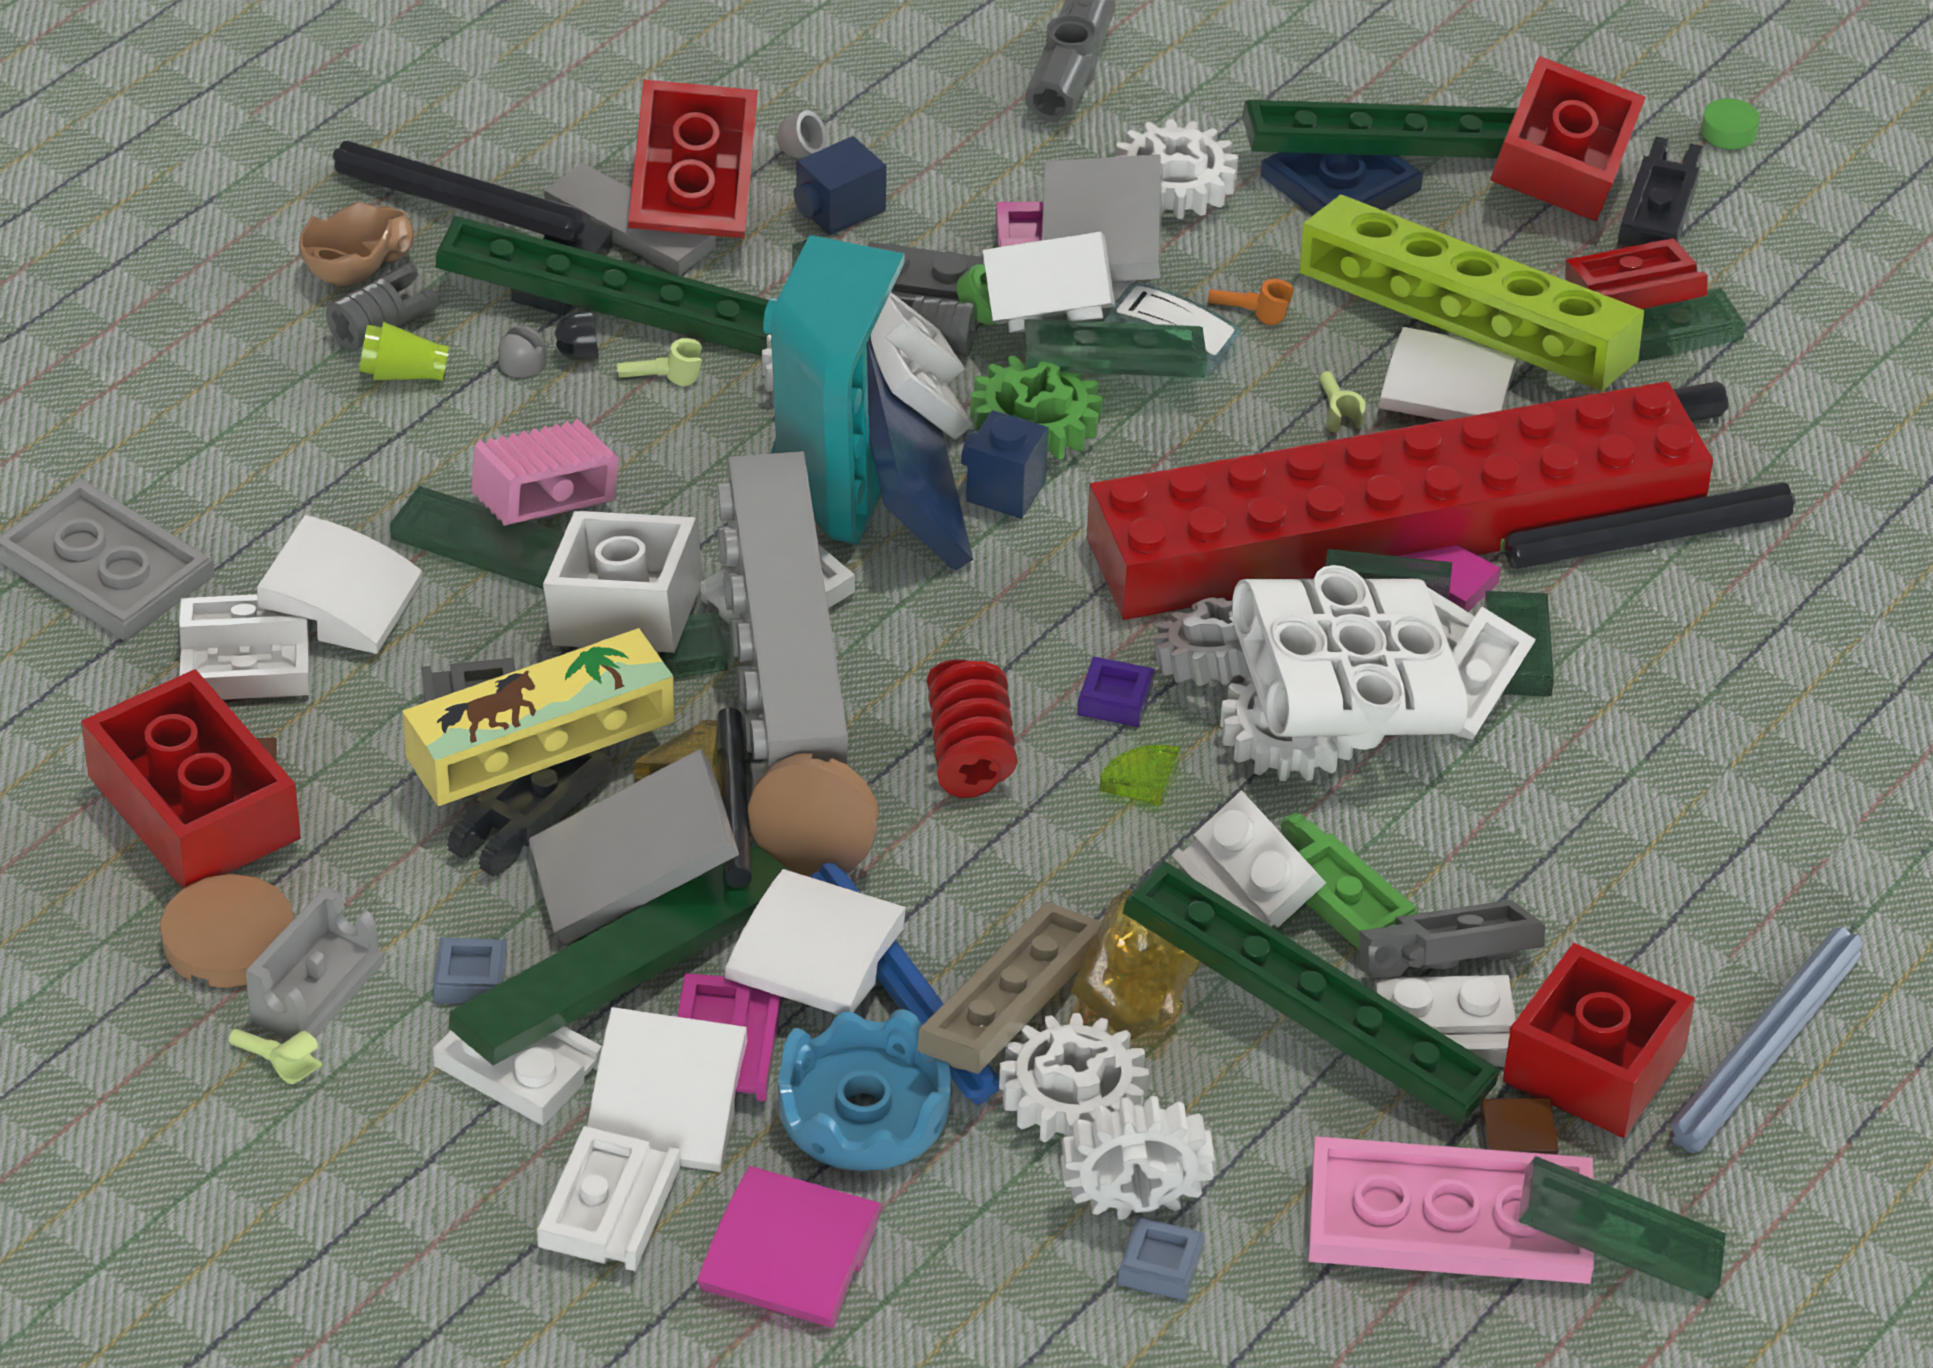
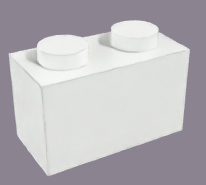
M1102 232L983 250L992 318L997 324L1008 323L1009 333L1044 328V317L1067 314L1068 324L1103 319L1102 308L1115 307L1106 240Z

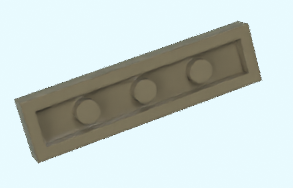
M1045 902L919 1028L917 1051L947 1062L951 1067L979 1074L1102 947L1105 923Z

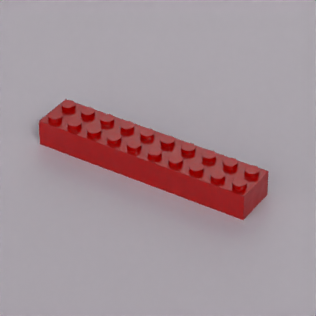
M1669 381L1089 483L1086 538L1123 620L1192 608L1194 603L1212 597L1216 599L1225 598L1226 601L1233 600L1236 585L1243 579H1314L1317 571L1331 565L1346 567L1355 571L1361 577L1383 573L1385 558L1458 545L1475 555L1501 551V539H1505L1512 532L1707 496L1713 458Z

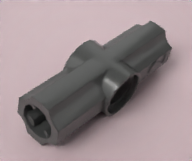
M1065 0L1059 16L1052 19L1047 25L1046 46L1025 95L1026 106L1033 109L1040 120L1058 123L1062 117L1073 113L1083 87L1089 85L1094 79L1095 59L1114 16L1115 0Z

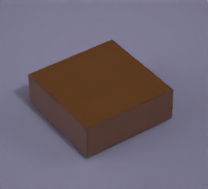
M1550 1098L1482 1099L1480 1119L1486 1150L1558 1155L1559 1150Z

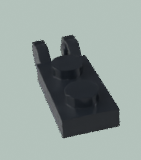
M1655 137L1649 156L1643 157L1621 221L1618 243L1636 246L1672 238L1679 242L1697 188L1703 146L1690 144L1689 149L1685 152L1682 164L1668 161V139Z
M595 750L489 788L477 799V805L464 815L461 821L459 820L453 826L454 828L447 839L448 850L461 858H467L469 854H472L473 850H477L485 843L492 827L496 828L499 832L481 850L482 853L478 864L480 865L479 868L493 877L495 875L498 876L501 872L503 873L505 868L508 869L516 862L523 846L528 847L530 845L529 839L532 836L550 828L612 773L611 757L599 750Z

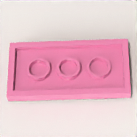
M1315 1136L1312 1161L1308 1262L1591 1284L1594 1266L1593 1158Z

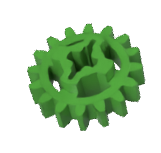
M1033 353L1030 363H1022L1016 356H1008L1007 368L1004 369L997 364L991 363L988 365L987 377L977 376L975 379L974 392H971L970 418L975 419L974 431L980 430L992 410L1049 427L1047 452L1050 451L1058 460L1064 459L1066 446L1080 452L1084 449L1085 438H1095L1097 435L1102 408V396L1097 395L1098 383L1096 380L1083 381L1084 369L1081 366L1068 371L1063 369L1064 358L1057 357L1049 363L1043 362L1039 353Z

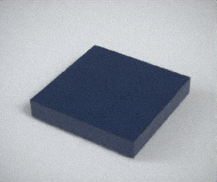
M1277 152L1262 160L1260 175L1312 216L1340 195L1383 210L1420 191L1423 174L1398 155Z

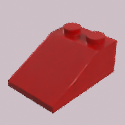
M643 79L628 228L745 239L758 90Z

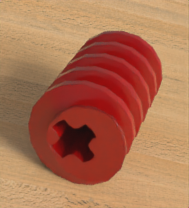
M953 659L941 662L929 670L926 679L929 690L928 700L931 709L930 718L933 727L932 736L935 745L934 754L939 785L947 793L960 799L978 797L989 792L997 783L1008 778L1014 773L1018 764L1014 748L1016 743L1012 729L1013 720L1009 710L1011 704L1007 692L1008 681L1006 673L997 665L986 661Z

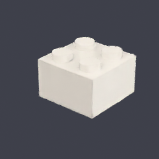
M574 511L543 583L552 645L583 648L639 628L657 653H675L701 582L703 581L696 517Z

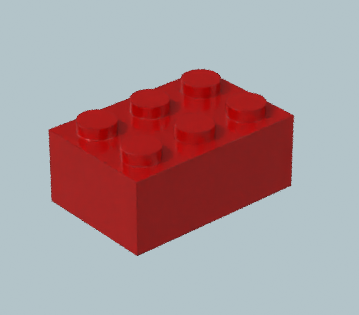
M196 669L81 720L89 778L182 889L207 877L226 875L301 839L296 783Z

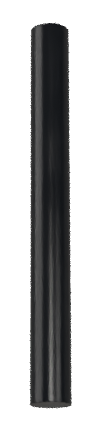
M726 707L717 714L720 791L739 855L724 862L725 879L731 887L742 888L747 886L752 880L742 714L738 709Z

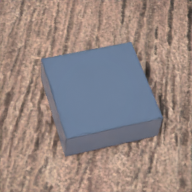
M440 937L433 984L434 1003L464 1004L504 982L508 956L507 940Z
M1137 1217L1119 1267L1118 1285L1186 1301L1204 1249L1205 1233Z

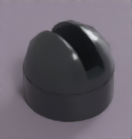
M592 311L574 313L564 317L556 326L554 334L557 338L556 347L559 352L570 360L583 361L599 358Z

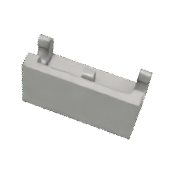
M325 886L245 971L251 1022L287 1039L301 1031H306L316 1038L385 962L384 953L378 951L376 923L369 911L364 910L357 917L355 926H353L343 914L345 906L341 894Z

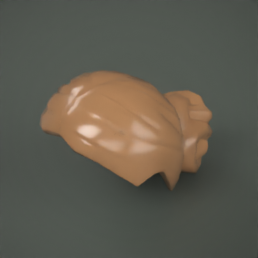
M358 201L327 219L311 216L300 234L298 248L306 266L316 277L333 285L352 286L358 285L370 278L383 261L394 262L404 257L413 245L415 237L412 224L404 211L382 205L376 207Z

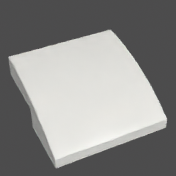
M890 293L870 335L876 360L883 377L894 395L956 440L973 423L947 384L965 368L940 330L894 294Z
M1403 327L1387 371L1380 396L1379 408L1439 420H1450L1505 410L1508 389L1517 369L1518 358L1467 338Z
M304 515L257 586L258 607L316 620L318 641L377 654L423 581L422 570L400 554L368 536L323 519Z
M1428 588L1467 695L1468 709L1464 727L1458 734L1453 735L1473 740L1536 639L1484 607H1481L1476 616Z
M257 594L181 598L179 676L196 669L222 700L310 695L308 618L258 607Z
M783 869L763 895L743 929L725 967L724 978L835 1014L843 1012L853 1013L875 985L878 961L902 932L906 907Z
M611 1007L587 1127L650 1142V1149L665 1153L668 1152L670 1147L680 1149L681 1167L721 1172L735 1116L734 1097L747 1045L746 1027Z

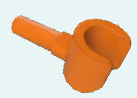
M1275 278L1263 283L1260 294L1210 289L1208 303L1254 310L1256 317L1261 322L1267 325H1276L1285 318L1294 290L1289 282Z

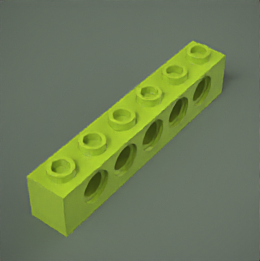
M1344 195L1338 196L1303 223L1299 273L1599 391L1606 389L1638 361L1644 310Z

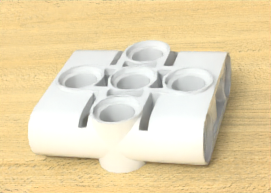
M1331 565L1317 571L1314 579H1243L1236 585L1232 600L1234 627L1268 726L1276 737L1335 736L1342 743L1352 748L1365 750L1376 747L1382 742L1385 735L1458 734L1463 729L1468 709L1465 687L1424 581L1420 579H1363L1353 570L1343 566Z

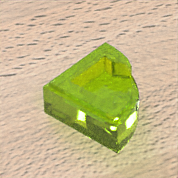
M1146 745L1123 752L1112 759L1103 769L1100 775L1099 791L1162 806L1180 764L1181 747L1173 745Z

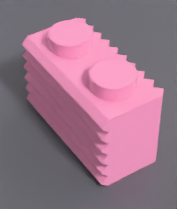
M577 418L572 425L566 421L561 427L557 423L551 428L544 426L540 432L534 428L529 434L523 430L519 436L512 433L508 438L501 435L499 439L494 440L491 437L486 443L479 440L474 446L471 489L474 497L478 496L479 501L484 502L485 508H490L491 514H496L497 520H502L503 526H508L612 502L615 500L619 457Z

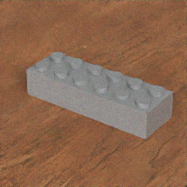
M804 451L728 457V483H717L720 521H729V526L717 528L720 564H726V567H733L734 571L724 572L725 604L727 610H732L733 614H740V618L730 619L733 657H739V661L745 662L746 665L737 666L738 698L740 705L745 704L746 710H752V714H743L746 753H752L753 760L759 759L758 763H750L751 792H753L760 777L776 761L795 754H813L811 759H820L828 762L832 758L847 764L848 733Z

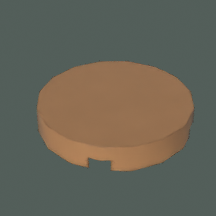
M795 754L776 761L756 783L747 807L750 832L758 846L791 872L807 877L818 872L825 863H835L846 874L852 872L868 856L878 833V803L866 781L847 764L832 758L825 762L820 759H811L813 754Z
M226 874L207 877L183 888L166 905L160 922L165 959L179 975L191 981L192 975L198 978L207 979L208 986L230 988L247 985L245 971L294 920L291 903L276 886L257 877Z

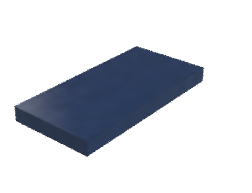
M869 337L866 343L869 442L883 504L950 568L958 570L974 559L943 431L892 393L880 370L871 337Z

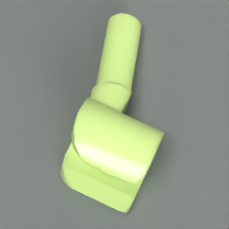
M681 338L672 343L669 358L617 363L618 377L667 375V378L676 385L689 386L700 375L702 364L700 359L701 344L693 339Z
M1323 372L1319 376V381L1329 399V410L1326 420L1327 429L1333 433L1339 432L1341 416L1351 418L1355 422L1356 428L1361 429L1366 409L1364 399L1356 392L1341 391L1332 372Z
M237 1028L229 1036V1043L231 1045L263 1056L264 1059L271 1061L278 1075L289 1084L301 1081L323 1066L322 1062L310 1054L318 1048V1043L306 1031L297 1033L282 1044L274 1040H266Z

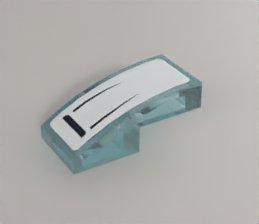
M1133 282L1115 304V307L1111 309L1103 320V323L1149 356L1162 344L1206 377L1212 373L1243 330L1225 317L1187 297L1166 289Z

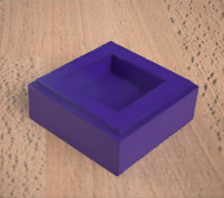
M1093 656L1078 698L1077 715L1139 727L1154 685L1155 668Z

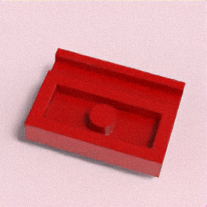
M1674 238L1565 259L1566 281L1640 309L1707 296L1708 275L1704 271L1697 272V263Z

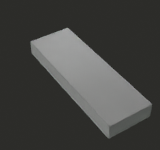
M580 163L544 190L545 199L580 209L583 212L584 223L612 230L613 243L671 274L680 276L715 249V236L628 228L632 188L584 163Z

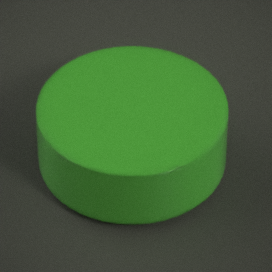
M1733 98L1718 99L1705 107L1701 132L1708 142L1717 147L1741 149L1751 145L1756 140L1760 115L1755 107L1745 101Z
M974 265L957 281L956 291L960 302L976 303L977 321L986 325L997 324L992 318L985 265Z

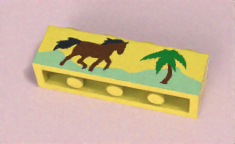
M637 628L403 710L406 758L439 807L674 723L673 675L642 631Z

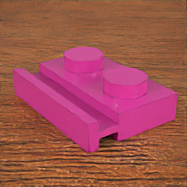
M685 973L677 1017L746 1027L747 1045L734 1099H736V1093L741 1092L756 1094V1101H766L782 1006V996L725 979V976Z

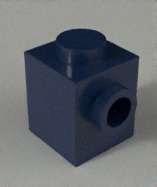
M854 136L796 160V187L794 188L796 206L804 217L811 218L829 236L886 211L887 165Z
M992 410L980 430H972L963 445L961 464L967 466L966 502L1023 519L1046 482L1049 427Z

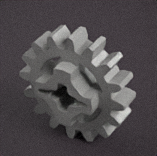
M1215 597L1204 599L1192 605L1193 612L1188 614L1174 612L1171 614L1172 623H1160L1157 626L1158 634L1153 635L1157 664L1160 665L1161 673L1164 676L1174 674L1175 682L1178 683L1192 678L1196 681L1197 686H1203L1210 680H1217L1222 685L1229 683H1242L1244 678H1252L1234 627L1232 601H1226L1225 598L1216 599Z

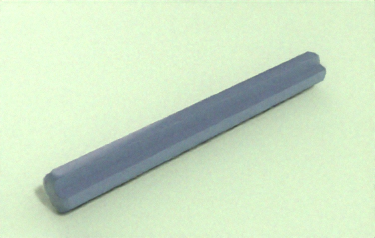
M1838 927L1827 935L1671 1121L1672 1130L1669 1133V1138L1675 1146H1682L1688 1153H1696L1703 1149L1861 958L1860 949L1863 947V941L1858 934H1850L1844 927Z

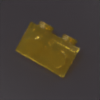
M1127 889L1111 899L1070 992L1100 1018L1107 1019L1108 1025L1117 1033L1127 1030L1131 1034V1041L1153 1028L1156 1031H1161L1177 1018L1184 1005L1181 995L1188 979L1196 972L1201 962L1123 914L1126 898L1133 892Z

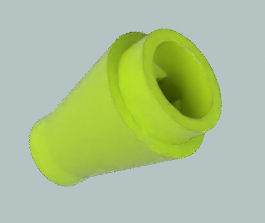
M384 321L382 327L367 325L359 372L373 374V381L415 379L443 381L450 346L437 344Z

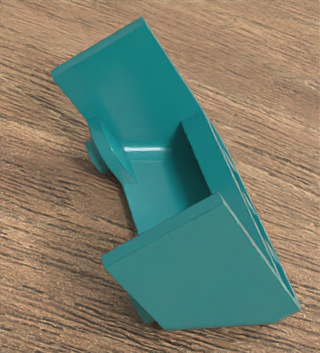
M809 235L779 298H770L764 314L763 331L765 334L771 335L776 438L771 454L804 451L815 523L831 540L857 545L881 497L869 442L866 343L902 270L905 256L904 253Z

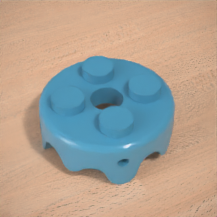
M901 1009L893 1012L886 1021L873 1022L863 1019L855 1013L843 1012L838 1014L830 1027L816 1038L811 1039L810 1034L801 1028H795L790 1032L784 1045L778 1078V1107L780 1120L789 1138L803 1152L819 1162L839 1169L874 1171L905 1164L923 1154L937 1141L947 1123L950 1108V1067L947 1062L917 1051L919 1028L922 1026L917 1016L908 1010ZM867 1093L880 1101L875 1105L862 1107L850 1103L847 1099L856 1094Z

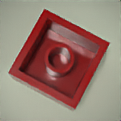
M1538 56L1496 161L1490 181L1597 222L1646 97Z
M1573 942L1510 1027L1502 1082L1536 1098H1550L1551 1105L1625 1139L1686 1051L1695 997Z

